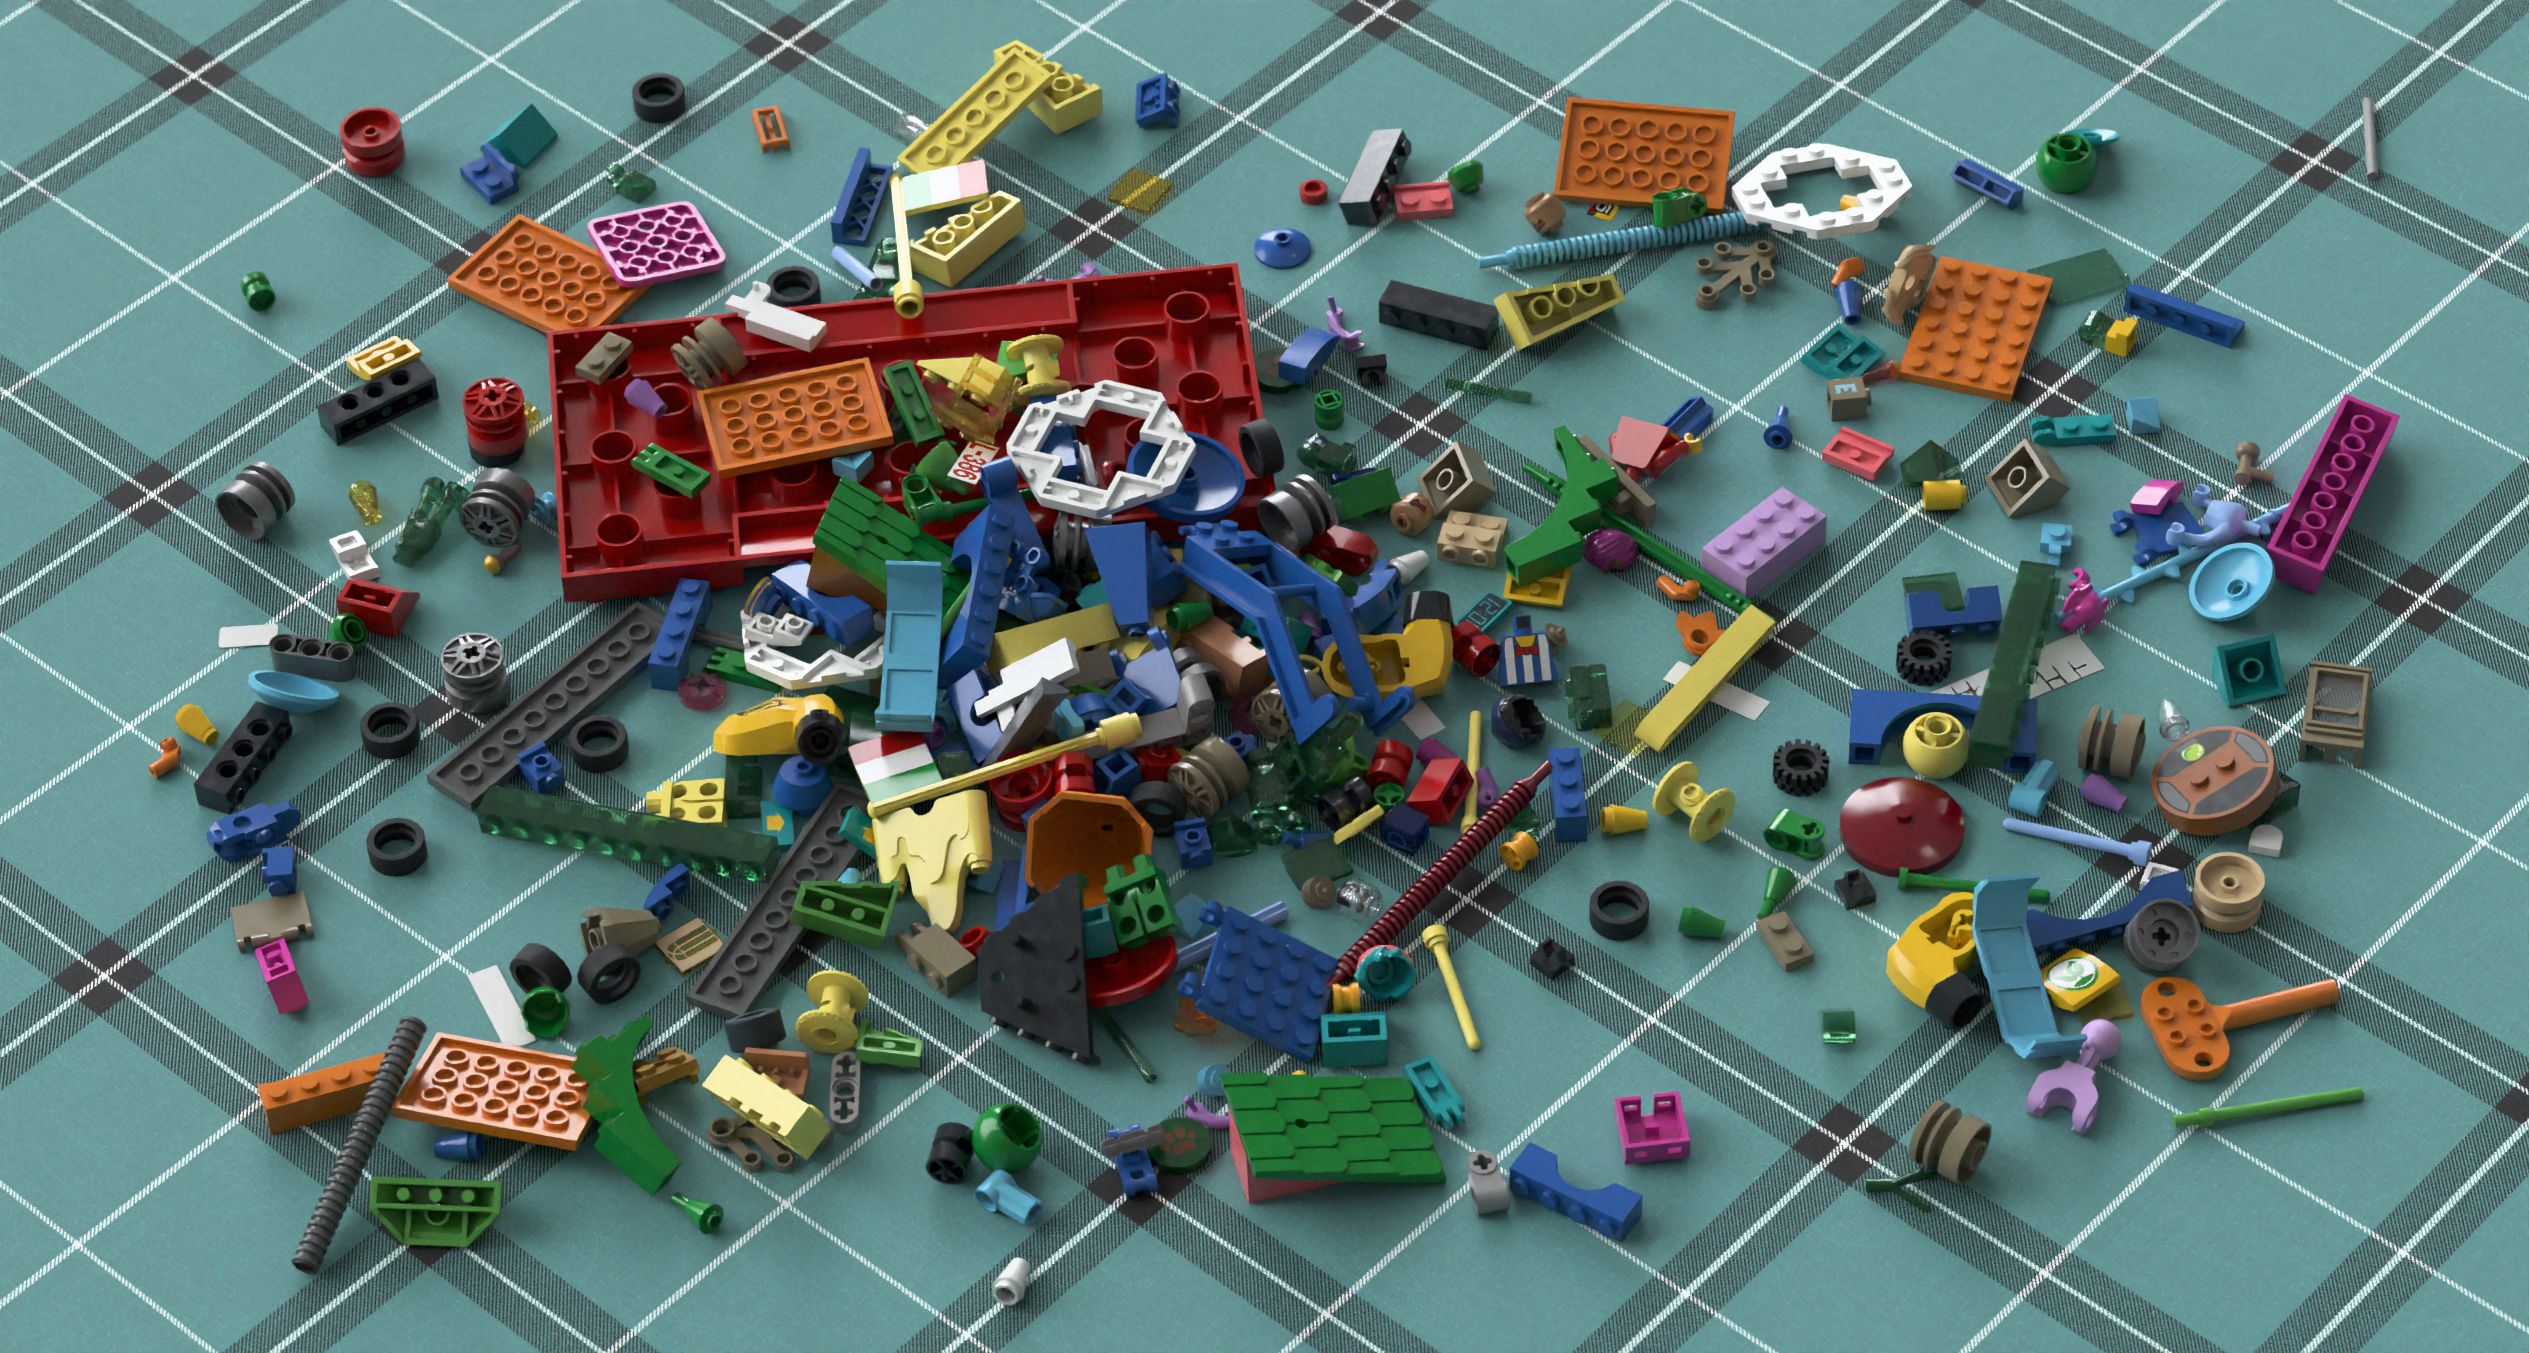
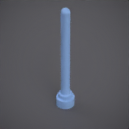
M2006 818L2003 821V827L2006 830L2127 856L2128 860L2133 861L2134 865L2147 867L2150 860L2151 842L2138 840L2137 843L2126 844L2013 818Z

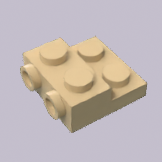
M1450 510L1447 521L1443 522L1437 541V560L1496 569L1508 529V519Z

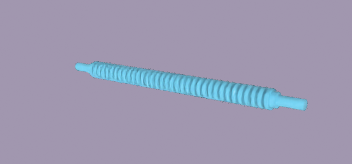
M1736 212V214L1729 213L1728 216L1727 214H1722L1721 218L1719 215H1715L1714 219L1712 216H1708L1706 219L1702 217L1699 220L1695 218L1692 219V222L1688 220L1685 221V224L1682 222L1673 227L1664 228L1656 226L1655 229L1654 225H1650L1648 228L1647 226L1641 227V230L1639 227L1634 228V232L1632 228L1627 229V234L1625 230H1620L1619 233L1618 231H1612V235L1610 232H1606L1605 237L1603 233H1599L1598 236L1592 234L1590 238L1586 235L1583 236V240L1579 236L1576 237V242L1573 237L1569 238L1568 241L1567 239H1561V243L1559 240H1554V245L1552 241H1547L1546 244L1541 242L1539 246L1537 243H1534L1532 248L1528 244L1525 245V251L1523 245L1518 246L1517 249L1516 247H1510V250L1505 251L1504 254L1477 258L1479 269L1506 265L1507 268L1519 269V265L1521 268H1526V263L1528 267H1533L1534 264L1535 266H1540L1541 262L1543 265H1546L1548 260L1550 264L1555 263V261L1558 263L1562 262L1563 259L1564 261H1570V257L1572 260H1577V255L1579 259H1584L1585 256L1586 258H1591L1592 254L1594 257H1597L1599 252L1601 256L1607 253L1608 255L1614 254V251L1616 254L1621 253V249L1623 252H1628V247L1630 251H1635L1636 248L1637 250H1642L1643 246L1645 249H1649L1650 244L1652 248H1655L1657 245L1662 247L1665 243L1667 246L1672 245V242L1673 244H1679V240L1681 243H1686V241L1693 242L1694 239L1695 241H1700L1701 237L1703 240H1706L1708 236L1710 239H1713L1716 236L1717 238L1723 237V234L1726 237L1730 236V233L1731 235H1737V232L1739 234H1744V232L1751 233L1752 230L1753 232H1758L1759 228L1761 231H1764L1767 227H1771L1772 224H1749L1741 212Z

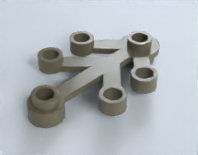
M1764 240L1755 242L1750 247L1732 248L1726 242L1717 243L1714 247V257L1717 260L1727 261L1730 258L1745 259L1736 262H1713L1709 257L1698 258L1696 260V272L1699 275L1706 276L1711 273L1726 274L1712 285L1705 284L1697 290L1696 306L1706 311L1715 309L1719 304V294L1739 278L1741 282L1739 288L1740 299L1746 302L1755 300L1757 287L1752 283L1751 269L1756 265L1759 266V285L1763 287L1774 285L1775 271L1771 269V264L1777 257V247L1773 243Z
M737 1115L732 1120L727 1117H718L707 1128L706 1134L709 1143L719 1148L728 1147L742 1160L743 1169L747 1172L759 1171L762 1167V1159L759 1152L750 1150L742 1141H753L774 1160L775 1169L778 1172L788 1173L794 1168L792 1153L781 1149L774 1142L777 1141L758 1127H744L750 1122L740 1115ZM825 1119L822 1120L830 1128V1131L817 1146L818 1149L828 1146L833 1137L831 1124ZM750 1160H756V1162L748 1163Z

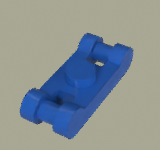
M1139 1123L1129 1125V1129L1120 1131L1117 1128L1107 1130V1138L1114 1137L1117 1140L1119 1135L1141 1129ZM1146 1148L1126 1154L1119 1152V1156L1113 1157L1126 1198L1136 1196V1192L1145 1190L1148 1193L1158 1191L1157 1178L1153 1172Z

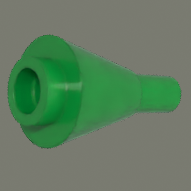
M1777 867L1768 870L1764 902L1757 915L1759 920L1771 916L1774 908L1797 885L1793 873L1787 868Z
M679 1192L672 1195L671 1203L684 1210L685 1214L703 1234H710L721 1226L723 1208L719 1204L689 1199Z

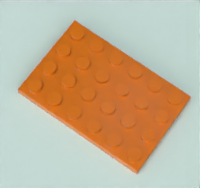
M1567 97L1554 195L1561 201L1653 209L1652 196L1654 194L1685 187L1690 189L1692 193H1700L1706 197L1707 209L1705 213L1722 215L1734 132L1735 111Z
M520 214L513 218L447 278L449 288L547 334V331L610 325L653 285L636 288L620 286L597 250ZM630 273V274H629V275L638 277V275H636V274H633V273Z
M1941 256L1900 364V376L1897 380L2011 403L2052 290L2053 278Z
M868 357L696 391L698 405L720 479L894 444L893 434Z
M437 1032L391 1106L392 1117L572 1151H577L595 1119L582 1108L589 1096L586 1094V1091L590 1084L571 1069L576 1057Z

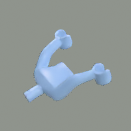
M2199 484L2192 494L2191 501L2196 507L2207 508L2203 524L2214 530L2203 535H2196L2184 532L2185 527L2180 523L2174 522L2171 524L2170 529L2167 530L2166 541L2172 546L2185 543L2199 547H2208L2232 538L2239 531L2258 537L2262 526L2246 520L2247 510L2243 505L2231 501L2212 500L2209 498L2210 488L2205 484Z

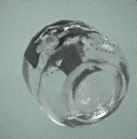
M1353 878L1345 882L1337 890L1336 907L1342 916L1363 924L1379 916L1383 908V899L1378 887L1358 878Z

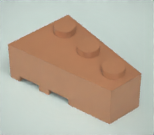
M1213 615L1212 618L1201 622L1185 633H1181L1178 647L1194 649L1204 657L1207 663L1212 664L1223 674L1225 678L1223 697H1227L1236 706L1263 691L1269 660L1265 649L1259 650L1252 645L1253 640L1247 636L1240 638L1234 634L1235 630L1232 626Z

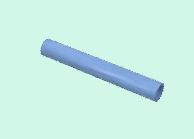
M837 246L832 250V257L871 290L878 291L882 288V280L843 247Z

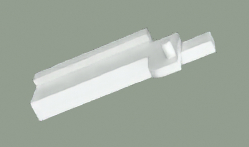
M753 282V289L745 299L732 294L725 303L726 309L737 312L739 317L745 319L746 331L808 352L814 349L827 332L826 322L765 302L770 296L771 290L769 285L761 282Z
M1063 638L1000 670L1003 684L988 691L989 696L974 703L977 716L983 718L997 711L1000 727L1003 732L1016 712L1015 704L1023 701L1026 695L1030 696L1042 677L1057 684L1080 672L1075 655L1077 651L1074 642Z

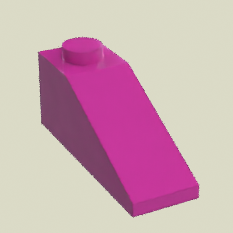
M284 938L255 949L266 983L280 1015L286 1012L295 1013L301 1010L305 1004L310 1003Z

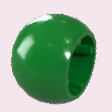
M2059 133L2048 138L2041 145L2036 156V171L2041 182L2050 190L2058 193L2070 194L2084 189L2093 180L2097 170V155L2093 146L2084 137L2074 133Z
M1013 1103L994 1105L984 1111L977 1119L972 1132V1146L980 1162L992 1171L1002 1169L1008 1174L1021 1172L1033 1164L1041 1151L1043 1142L1042 1130L1035 1116L1026 1108Z

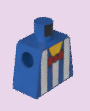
M1531 615L1513 616L1514 634L1503 635L1500 638L1498 685L1509 686L1559 680L1546 632H1532Z

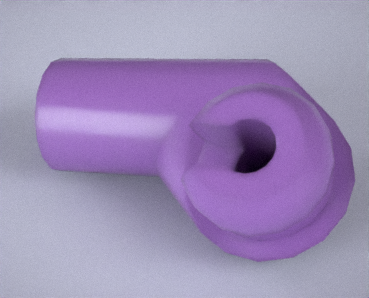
M1485 767L1475 772L1480 785L1477 794V805L1481 809L1488 810L1497 801L1500 793L1490 768Z

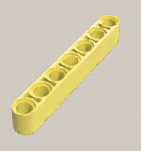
M1752 604L1747 607L1642 720L1634 736L1656 752L1661 753L1768 638L1777 622Z

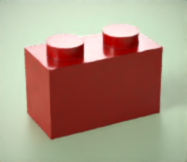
M1462 758L1431 759L1406 802L1419 824L1450 823L1474 783V779Z

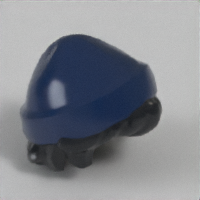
M1512 694L1500 699L1493 705L1491 710V732L1497 740L1520 748L1529 746L1532 743L1535 745L1540 743V740L1545 735L1546 723L1538 707L1534 705L1533 698L1526 699L1525 694Z

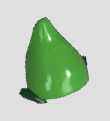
M940 439L938 445L923 458L917 467L915 464H912L910 474L918 473L924 475L933 488L950 490L961 495H966L970 490L968 482L947 476L959 458L954 450L958 446V442Z

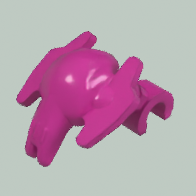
M2076 568L2072 573L2077 579L2067 583L2072 592L2062 608L2063 613L2066 614L2071 610L2072 614L2059 627L2068 633L2083 623H2087L2084 631L2088 633L2105 617V609L2109 600L2104 598L2100 602L2097 593L2091 592L2093 586L2089 584L2091 580L2090 575L2082 568Z

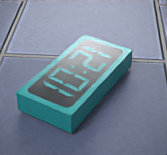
M1489 589L1454 622V627L1461 622L1470 621L1484 635H1487L1513 610V602Z

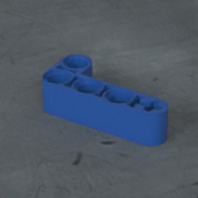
M1010 456L980 465L979 481L987 504H992L1016 516L1012 540L1025 543L1029 550L1037 547L1046 551L1018 489V476ZM1050 560L1046 567L1037 570L1035 575L1051 570Z

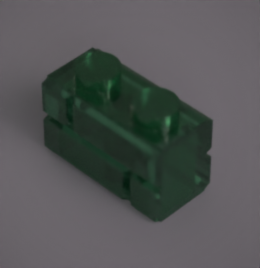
M1602 663L1591 664L1588 667L1585 665L1571 666L1569 669L1570 679H1564L1565 697L1572 698V701L1567 702L1568 720L1575 721V728L1578 732L1590 731L1593 728L1596 730L1610 729L1612 726V709L1606 665Z

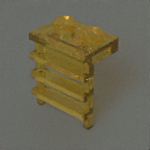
M975 353L949 404L934 401L929 411L938 416L937 422L949 429L956 427L961 430L959 435L972 443H975L977 439L993 444L995 441L993 437L997 429L1002 428L1004 424L1002 420L1007 412L1010 413L1012 409L1010 407L1012 401L1020 394L1018 390L1023 380L1016 377L1013 385L1009 386L979 368L978 365L983 356ZM973 374L979 375L1007 392L1008 394L1004 401L998 400L970 383L969 381ZM965 389L970 390L998 407L999 411L995 418L961 398Z

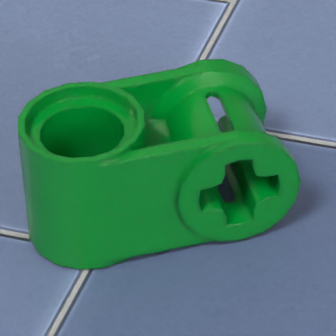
M1685 187L1656 193L1652 196L1654 225L1657 227H1673L1679 223L1699 218L1707 209L1706 197L1700 193H1692L1690 189Z
M918 473L906 476L902 481L903 504L911 520L915 521L921 530L924 525L936 521L945 522L947 518L945 508L928 479Z
M1789 809L1779 810L1763 833L1765 841L1771 847L1797 855L1805 860H1817L1825 852V846L1822 842L1825 828L1822 822L1797 814Z

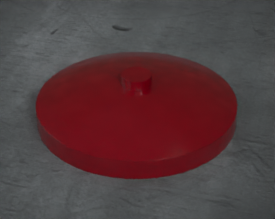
M1908 777L1880 779L1856 790L1845 802L1839 824L1841 842L1847 853L1858 864L1872 872L1899 878L1900 867L1908 868V873L1928 875L1944 868L1959 853L1965 833L1964 815L1952 796L1932 783Z

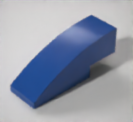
M1317 327L1309 328L1301 333L1278 360L1279 378L1305 386L1312 374L1318 375L1341 339V335Z

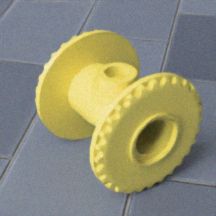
M1039 334L1027 336L1012 342L1007 347V357L1016 361H1024L1025 370L1028 372V384L1022 386L1014 393V399L1018 404L1029 406L1030 396L1064 394L1072 390L1069 382L1055 380L1056 376H1060L1059 364L1057 359H1052L1050 356L1058 353L1064 347L1063 340L1057 337V335Z
M1685 761L1668 771L1659 782L1660 784L1654 792L1652 804L1655 812L1661 816L1669 815L1680 809L1691 817L1690 837L1696 842L1703 843L1711 840L1712 837H1715L1725 827L1734 811L1736 800L1733 792L1727 788L1716 790L1710 795L1704 792L1702 787L1697 785L1699 777L1698 767L1692 762Z
M823 970V972H817V974H814L809 979L806 992L809 999L819 1007V1010L808 1011L798 1018L796 1023L797 1036L808 1048H812L820 1053L835 1055L836 1053L849 1051L858 1041V1030L852 1022L855 1013L863 1010L867 1005L869 999L868 989L856 976H852L850 973L847 974L845 971Z

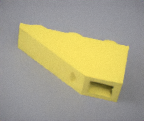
M983 357L919 360L917 363L923 370V377L936 385L939 382L946 384V388L956 395L962 396L965 393L971 396L970 400L981 407H985L988 404L997 409L1014 381L1013 376L1006 368Z

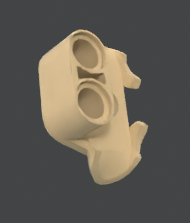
M1908 245L1901 253L1899 260L1894 262L1895 269L1888 287L1883 289L1885 305L1882 307L1885 316L1893 324L1901 326L1904 322V311L1916 306L1923 298L1937 264L1936 257L1929 253L1935 249V245Z

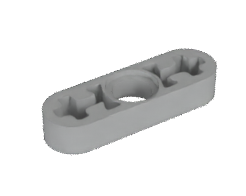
M849 1051L837 1054L832 1060L830 1123L834 1131L842 1134L853 1132L860 1123L861 1061L855 1060L856 1053ZM849 1065V1076H844V1067ZM843 1088L854 1090V1093L847 1097L837 1094ZM842 1108L848 1109L847 1119L842 1120Z

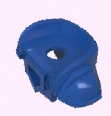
M1012 540L1009 557L1012 561L1010 566L1006 568L998 612L1011 613L1029 624L1061 616L1069 606L1068 603L1059 599L1061 589L1046 577H1034L1037 570L1045 568L1048 564L1049 554L1037 547L1029 550L1025 543Z

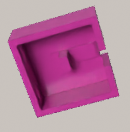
M1679 1091L1653 1094L1654 1114L1641 1115L1640 1095L1615 1098L1614 1115L1625 1165L1690 1157V1138Z

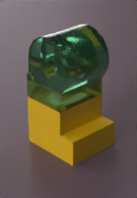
M2091 311L2080 325L2078 335L2082 341L2089 345L2126 358L2136 342L2138 320L2127 317L2122 322L2109 318L2100 311Z

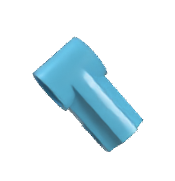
M2049 760L2036 761L2023 782L2018 781L2014 785L2008 800V807L2039 818L2046 806L2048 794L2059 778L2060 770Z
M1002 1169L994 1171L974 1191L975 1199L985 1210L989 1212L1000 1210L1024 1226L1033 1225L1043 1209L1041 1200L1019 1188L1012 1176Z

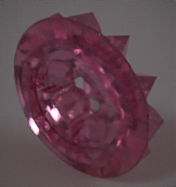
M705 670L700 675L692 672L691 677L682 678V684L678 686V696L681 703L693 710L714 708L725 699L727 694L725 680L720 679L717 672L708 675ZM706 686L702 695H699L698 690L700 687Z
M1258 694L1254 698L1244 695L1242 701L1235 700L1233 708L1230 709L1232 725L1243 733L1261 734L1253 721L1252 713H1249L1253 701Z

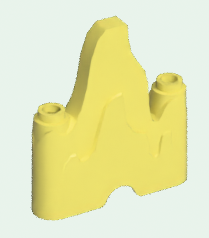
M968 790L939 798L934 802L932 810L925 815L919 816L908 807L879 815L877 819H872L871 821L881 883L901 881L896 898L901 897L907 888V880L910 875L914 897L928 913L931 924H939L949 934H954L960 925L963 912L965 881L969 870L971 869L973 874H984L990 870L992 865L988 801L986 792L982 790Z

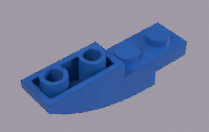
M1388 559L1376 561L1374 572L1370 573L1371 583L1359 585L1356 597H1353V608H1350V613L1360 635L1368 634L1385 622L1398 608L1404 596L1397 568L1390 569Z

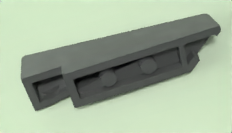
M1042 677L1031 695H1026L980 769L995 764L998 759L1010 752L1031 750L1054 715V710L1068 696L1069 690ZM989 780L973 785V790H991Z

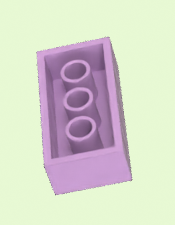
M1781 487L1702 548L1701 569L1732 589L1737 590L1740 594L1745 595L1748 599H1751L1826 541L1827 515L1784 487Z

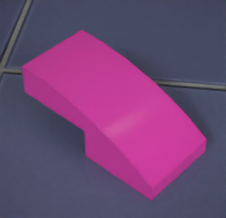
M2160 479L2148 482L2130 502L2132 512L2160 515L2166 504L2174 505L2184 488V482Z

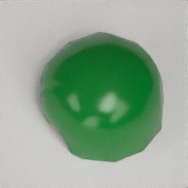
M546 986L537 987L526 994L521 1005V1015L525 1022V1029L539 1038H553L562 1033L569 1018V1004L563 993L559 992L556 988Z

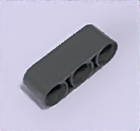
M278 634L269 641L272 663L276 671L335 682H347L357 675L354 650L349 643L293 634Z

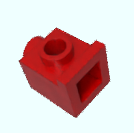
M1166 744L1164 749L1158 747L1137 749L1133 760L1139 765L1143 782L1162 781L1168 783L1167 772L1169 768L1179 762L1182 757L1172 744Z

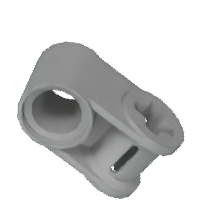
M1478 1150L1472 1153L1468 1159L1470 1172L1468 1184L1476 1214L1509 1209L1508 1190L1502 1178L1496 1156L1486 1150Z

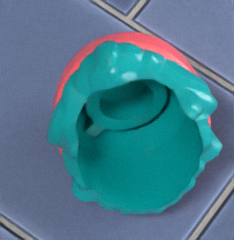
M1379 945L1368 949L1361 955L1357 963L1354 979L1367 994L1378 1001L1385 1002L1389 998L1394 1000L1397 998L1405 999L1408 996V992L1415 985L1417 970L1411 957L1401 948L1392 945Z

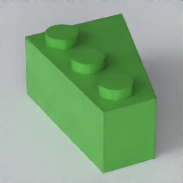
M802 881L789 923L879 950L887 931L901 881H891L890 883H871V881H861V883Z

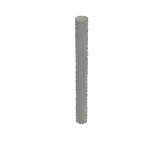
M2366 97L2362 100L2367 178L2369 180H2376L2379 174L2374 100L2371 97Z

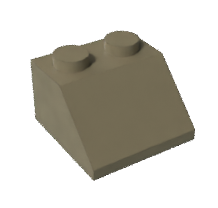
M2024 438L1985 477L1999 503L2011 519L2050 509L2071 489L2048 450L2027 438Z
M1457 440L1417 478L1423 495L1429 499L1434 508L1433 519L1435 520L1447 519L1450 510L1467 513L1478 512L1497 494L1481 453Z

